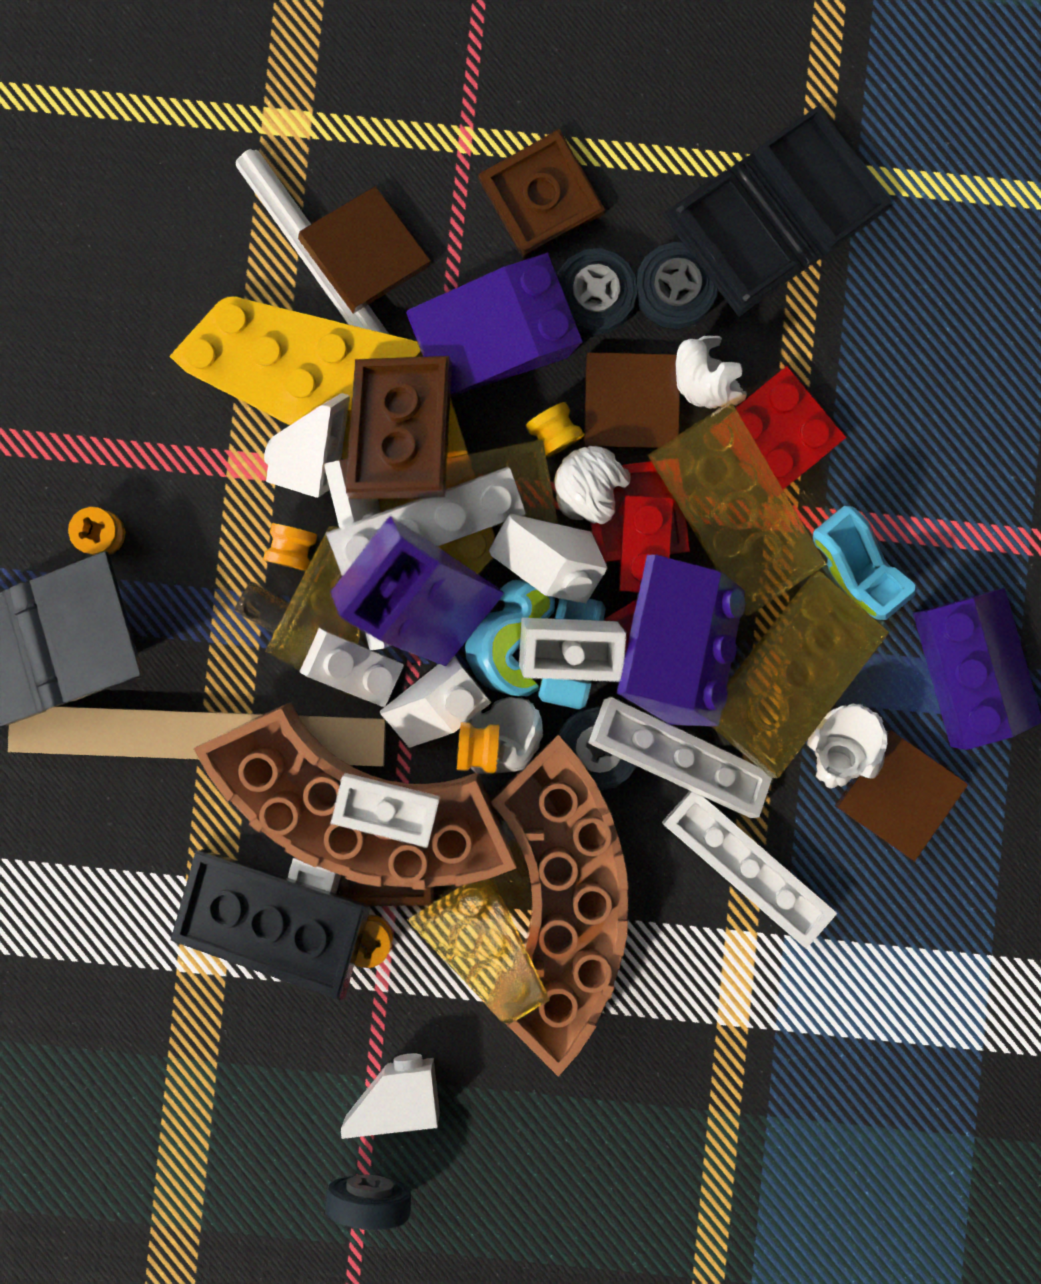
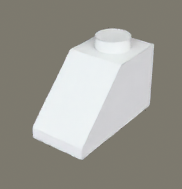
M343 393L337 395L269 440L264 454L265 463L268 464L266 482L317 498L330 489L324 464L341 460L350 395Z
M510 513L489 549L493 558L545 596L585 604L607 570L606 563L591 532Z
M454 656L447 666L440 664L435 666L379 712L410 748L454 733L460 728L461 722H468L491 702L479 684L457 657Z
M412 1053L397 1056L394 1058V1063H387L347 1113L341 1127L342 1139L437 1128L440 1112L434 1058L422 1059L421 1054Z

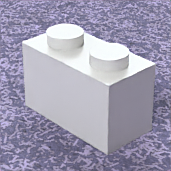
M522 618L519 666L523 677L620 681L624 664L626 632L617 621Z

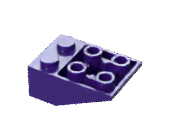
M391 515L331 590L340 617L381 642L443 666H447L504 595L501 589Z

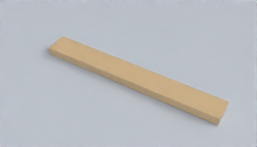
M56 706L41 714L10 724L8 752L199 759L193 748L263 714ZM299 716L310 733L327 750L348 765H385V719Z

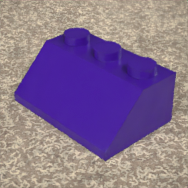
M647 555L617 693L669 725L719 726L721 712L727 701L726 687L730 667L736 655L735 641L739 621L745 610V590L720 571L659 555Z
M1005 588L913 613L950 747L964 750L976 748L1014 737L1041 724L1039 706Z

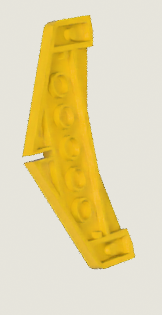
M226 297L210 310L169 357L185 372L288 425H292L341 393L350 395L341 456L342 459H348L355 359L420 357L422 352L417 341L239 297ZM451 397L446 489L476 478ZM378 498L380 511L384 512L420 498ZM491 526L437 547L479 575L493 559L489 549L496 537Z

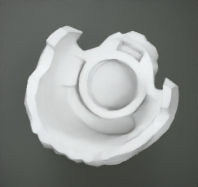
M703 336L698 340L688 339L683 341L678 347L676 359L677 388L688 402L695 406H705L709 409L717 407L729 408L741 403L747 396V393L742 391L743 389L740 388V384L736 381L742 375L740 363L722 362L709 356V350L720 345L722 339L720 336Z
M590 445L574 450L562 460V464H560L555 474L554 484L558 507L570 519L583 520L585 518L589 522L603 525L615 513L613 488L617 486L625 488L630 483V473L615 460V454L610 450Z
M508 697L497 700L489 711L485 713L480 711L468 721L475 728H486L489 724L500 725L496 773L523 770L539 749L540 741L543 737V725L539 710L535 709L529 700L522 697ZM471 767L477 774H493L485 772L482 767Z
M853 703L831 710L811 729L807 745L815 751L817 756L816 777L820 781H824L826 787L835 788L838 785L842 787L852 778H857L860 775L874 779L884 764L888 733L878 713L872 712L862 704L856 705Z

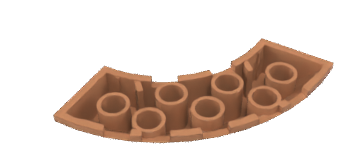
M291 702L193 748L212 782L227 802L230 800L250 821V826L258 832L262 831L274 842L286 849L285 852L315 868L319 866L361 884L379 887L381 885L412 887V889L425 890L426 887L465 885L486 880L516 869V864L498 813L491 804V798L479 774L473 773L459 779L430 784L401 783L369 775L353 768L327 750L310 733L299 718ZM344 773L440 796L428 847L331 824Z
M557 735L531 759L523 770H519L491 798V804L514 833L525 857L532 888V908L528 933L523 948L504 982L491 995L490 1008L559 1077L579 1054L597 1027L596 1024L608 999H611L627 940L628 882L621 843L611 813L597 784L578 756Z

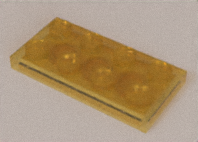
M732 403L725 404L648 455L717 571L724 573L745 590V610L743 614L748 616L753 614L826 565Z
M822 572L813 573L727 682V701L721 712L719 726L711 727L769 777L779 778L889 632Z

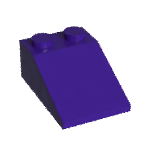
M548 253L502 267L415 306L406 312L423 357H450L452 362L451 397L566 359L582 343Z

